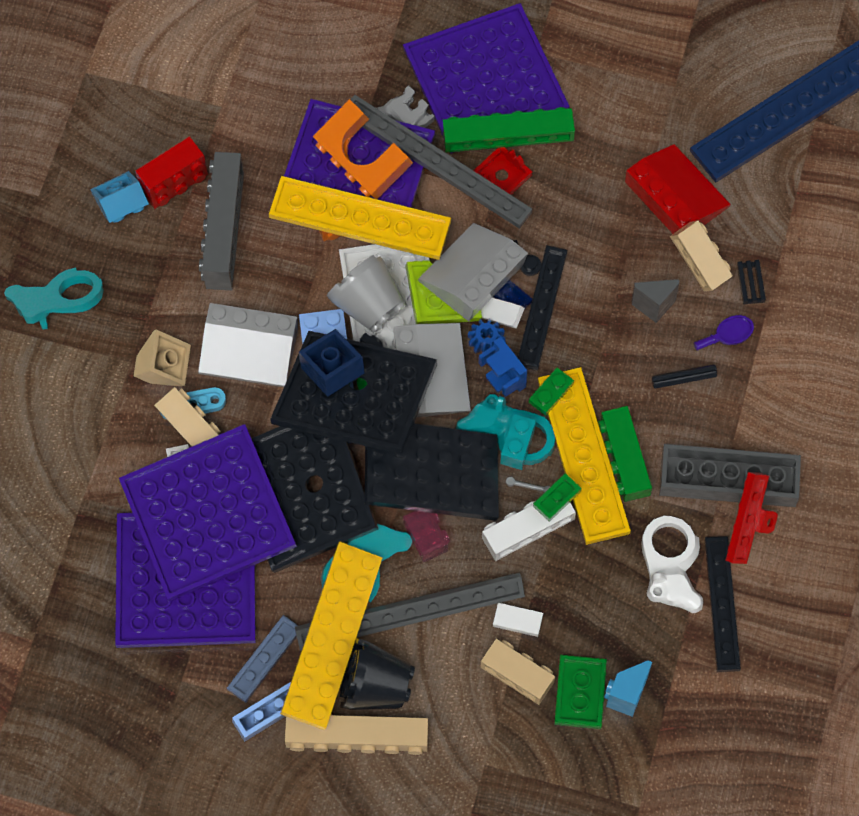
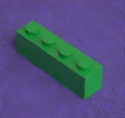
M628 406L602 412L598 425L601 434H605L606 441H604L607 454L611 455L612 461L610 465L613 475L616 474L618 479L616 485L619 494L623 496L624 502L651 496L652 486Z

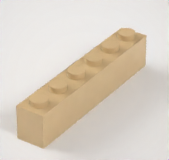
M330 715L326 729L322 730L286 717L285 745L286 748H290L292 751H304V748H314L316 752H327L328 749H337L338 752L349 753L353 749L361 750L362 753H375V750H385L387 754H398L399 751H408L409 754L420 755L422 751L427 752L428 718Z

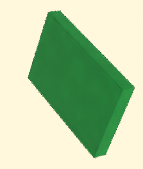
M560 655L554 725L593 729L602 728L607 659Z

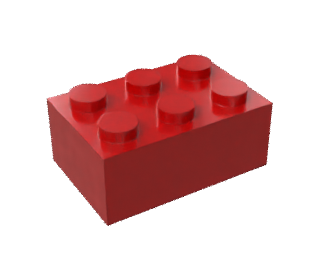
M190 136L135 171L145 197L154 209L166 205L171 198L183 194L190 186L202 182L208 175L204 154Z

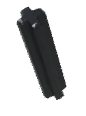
M712 364L654 375L651 379L652 385L656 389L714 378L717 376V368Z

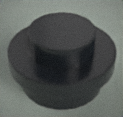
M527 255L520 270L527 276H534L541 269V261L535 255Z

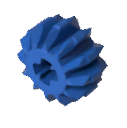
M490 318L487 320V323L480 319L478 321L479 326L473 324L471 326L472 331L468 332L469 346L474 347L475 354L479 351L483 353L491 348L493 341L499 337H502L505 341L503 336L505 334L504 329L499 328L500 324L498 322L492 325Z

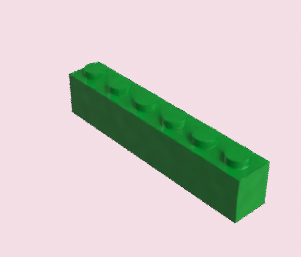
M564 107L546 111L543 109H537L533 112L515 111L511 114L493 113L490 116L450 117L443 120L445 153L574 141L575 136L572 108L566 109Z

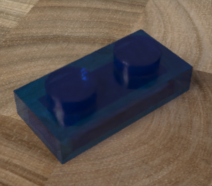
M508 280L493 296L495 299L517 304L525 309L532 303V298L511 280Z

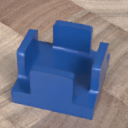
M499 337L493 341L491 348L479 355V364L481 367L485 364L490 366L492 371L486 374V379L496 392L502 391V394L506 397L515 390L520 392L526 388L527 369L502 337Z

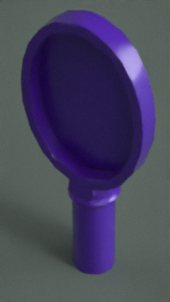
M742 315L728 317L719 324L716 334H711L694 342V347L696 350H699L717 342L725 345L740 344L746 341L753 333V322L748 317Z

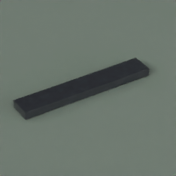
M548 245L545 248L518 355L520 362L528 369L538 371L567 256L568 250Z
M728 536L705 537L716 671H740L731 563L726 561L729 547Z

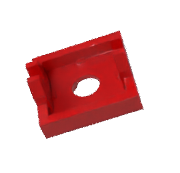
M505 147L497 148L473 170L510 195L523 185L533 173L524 165L522 156L519 155L517 157L515 150L511 149L508 151ZM504 170L508 173V178L503 181L498 180L495 176L496 172Z

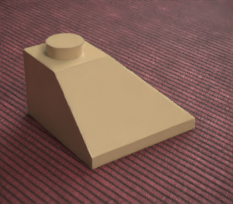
M154 330L136 357L134 377L150 384L185 386L191 345L161 331Z

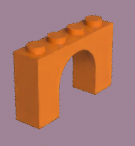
M349 99L313 136L317 141L315 146L323 154L328 152L332 156L329 160L338 169L343 166L347 170L344 175L352 183L357 180L362 185L359 190L366 197L372 195L375 199H378L413 162L393 143L377 160L370 164L357 165L352 163L348 157V144L369 118Z

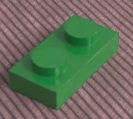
M556 368L529 398L528 403L546 416L573 386L574 380L559 368Z
M565 473L533 503V507L550 522L581 492L582 488Z

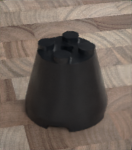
M357 638L352 649L354 654L349 658L341 682L339 697L344 698V702H341L340 707L349 710L402 708L404 702H408L411 689L408 688L409 680H412L414 676L415 666H411L410 663L366 640Z

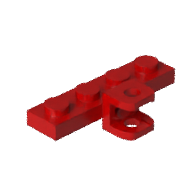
M748 472L726 561L730 563L747 564L755 531L771 533L775 529L778 514L762 508L769 475Z

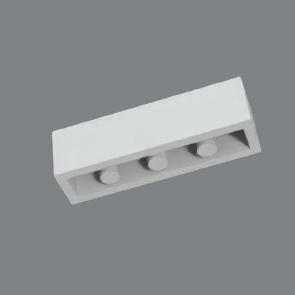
M535 501L530 502L524 507V510L518 513H509L504 517L503 521L497 524L496 522L488 524L484 531H482V539L494 560L497 561L575 520L576 512L571 503L549 522L533 507Z

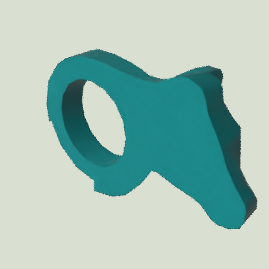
M72 268L59 273L45 287L13 285L6 288L4 294L7 300L14 304L20 316L24 317L26 323L34 324L39 321L42 330L48 329L47 316L52 312L78 313L87 311L97 305L103 296L102 280L95 273L86 270L77 271L76 268ZM85 283L93 287L90 293L83 298L69 300L62 297V293L68 287L75 284Z
M489 394L484 401L477 404L466 417L458 420L456 424V429L496 434L497 443L502 453L514 414L536 420V427L540 428L545 434L546 444L537 453L527 454L524 465L541 463L548 456L552 455L555 447L553 428L545 417L508 407L506 399L495 394Z
M377 524L379 530L352 540L347 544L382 557L383 561L397 552L407 551L411 547L412 539L406 532L395 531ZM333 557L323 567L321 575L322 589ZM379 570L368 600L370 603L377 595L380 587Z

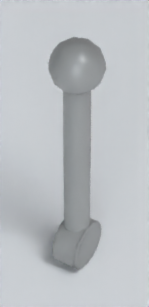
M513 477L506 479V485L509 487L516 485L543 491L544 493L550 488V486L541 487L515 481Z

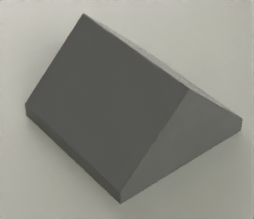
M679 279L634 283L632 305L657 323L676 302Z

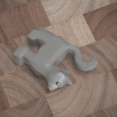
M409 85L405 88L402 96L390 99L384 106L377 107L378 110L396 121L423 128L433 123L435 117L433 114L426 113L428 104L423 99L418 102L417 108L412 110L409 107L414 101L412 96L415 94V91Z

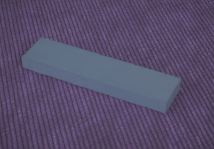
M283 615L229 684L227 690L247 703L296 639L295 626L298 625Z

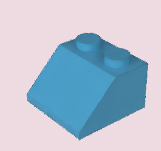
M129 171L90 189L109 223L119 222L125 218V215L131 212H140L144 209V206L149 204L139 181Z
M645 661L617 673L615 680L610 679L604 697L608 699L606 707L633 717L649 676L652 662Z

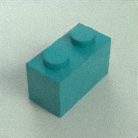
M514 414L501 453L500 464L519 470L523 469L535 432L536 420Z

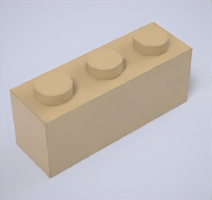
M693 221L676 231L670 238L703 291H713L732 277L731 268L719 255L718 246L709 239L706 227L699 223V221Z
M174 387L154 405L191 446L218 436L221 432L213 422L208 424L203 419L206 414L197 405L194 408L188 402L190 397L182 388L178 391Z
M496 639L481 660L480 668L540 705L554 684L555 676L552 670L544 665L538 666L525 653L519 654L513 650L514 647L505 640L501 642Z

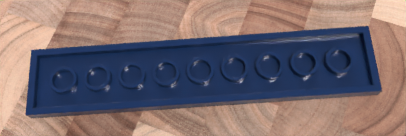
M859 40L690 147L692 155L715 183L859 91Z

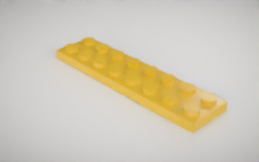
M284 176L280 178L269 212V218L437 260H440L451 223L450 217Z
M580 367L563 371L574 380V384L548 413V418L553 428L564 472L582 488L581 492L573 499L585 543L588 545L629 535L631 531L582 369ZM550 375L538 377L539 387Z
M342 542L338 543L280 712L281 715L322 730L326 729L382 557Z

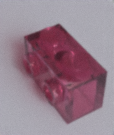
M414 511L403 516V524L411 536L412 542L423 563L448 552L450 539L446 531H441L438 523H440L437 513Z

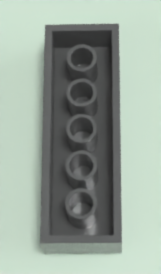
M215 152L214 160H210L209 167L212 176L211 179H208L207 191L210 194L209 199H206L205 203L207 219H204L203 222L205 239L201 241L203 259L199 260V272H201V281L205 282L206 289L232 291L244 169L241 153Z
M664 444L661 459L659 496L740 503L748 472L769 475L762 505L796 507L800 491L801 455Z

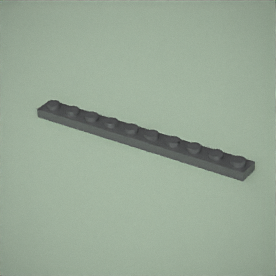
M356 95L351 98V101L369 118L362 126L364 129L389 145L395 143L409 158L520 229L532 214V208Z
M516 573L366 609L357 637L525 597L521 575ZM311 623L295 626L300 651L303 648Z

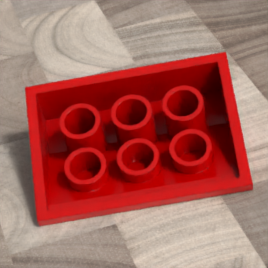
M675 144L642 158L626 170L625 183L672 234L689 222L699 221V223L706 225L731 205Z

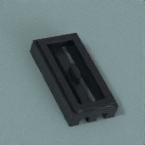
M760 261L737 262L743 305L765 303L766 298ZM745 268H747L751 299H748L743 272ZM752 268H755L759 298L756 297Z

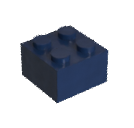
M336 329L299 351L301 369L327 397L365 373L363 357Z

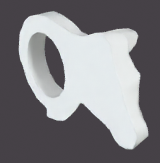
M662 516L654 519L646 527L641 542L642 553L650 577L647 596L653 602H661L670 606L680 607L691 613H697L702 610L703 598L694 590L686 570L693 564L699 554V537L694 535L691 527L682 519L672 516ZM664 527L676 528L684 534L687 540V548L677 557H664L655 551L652 545L653 534Z

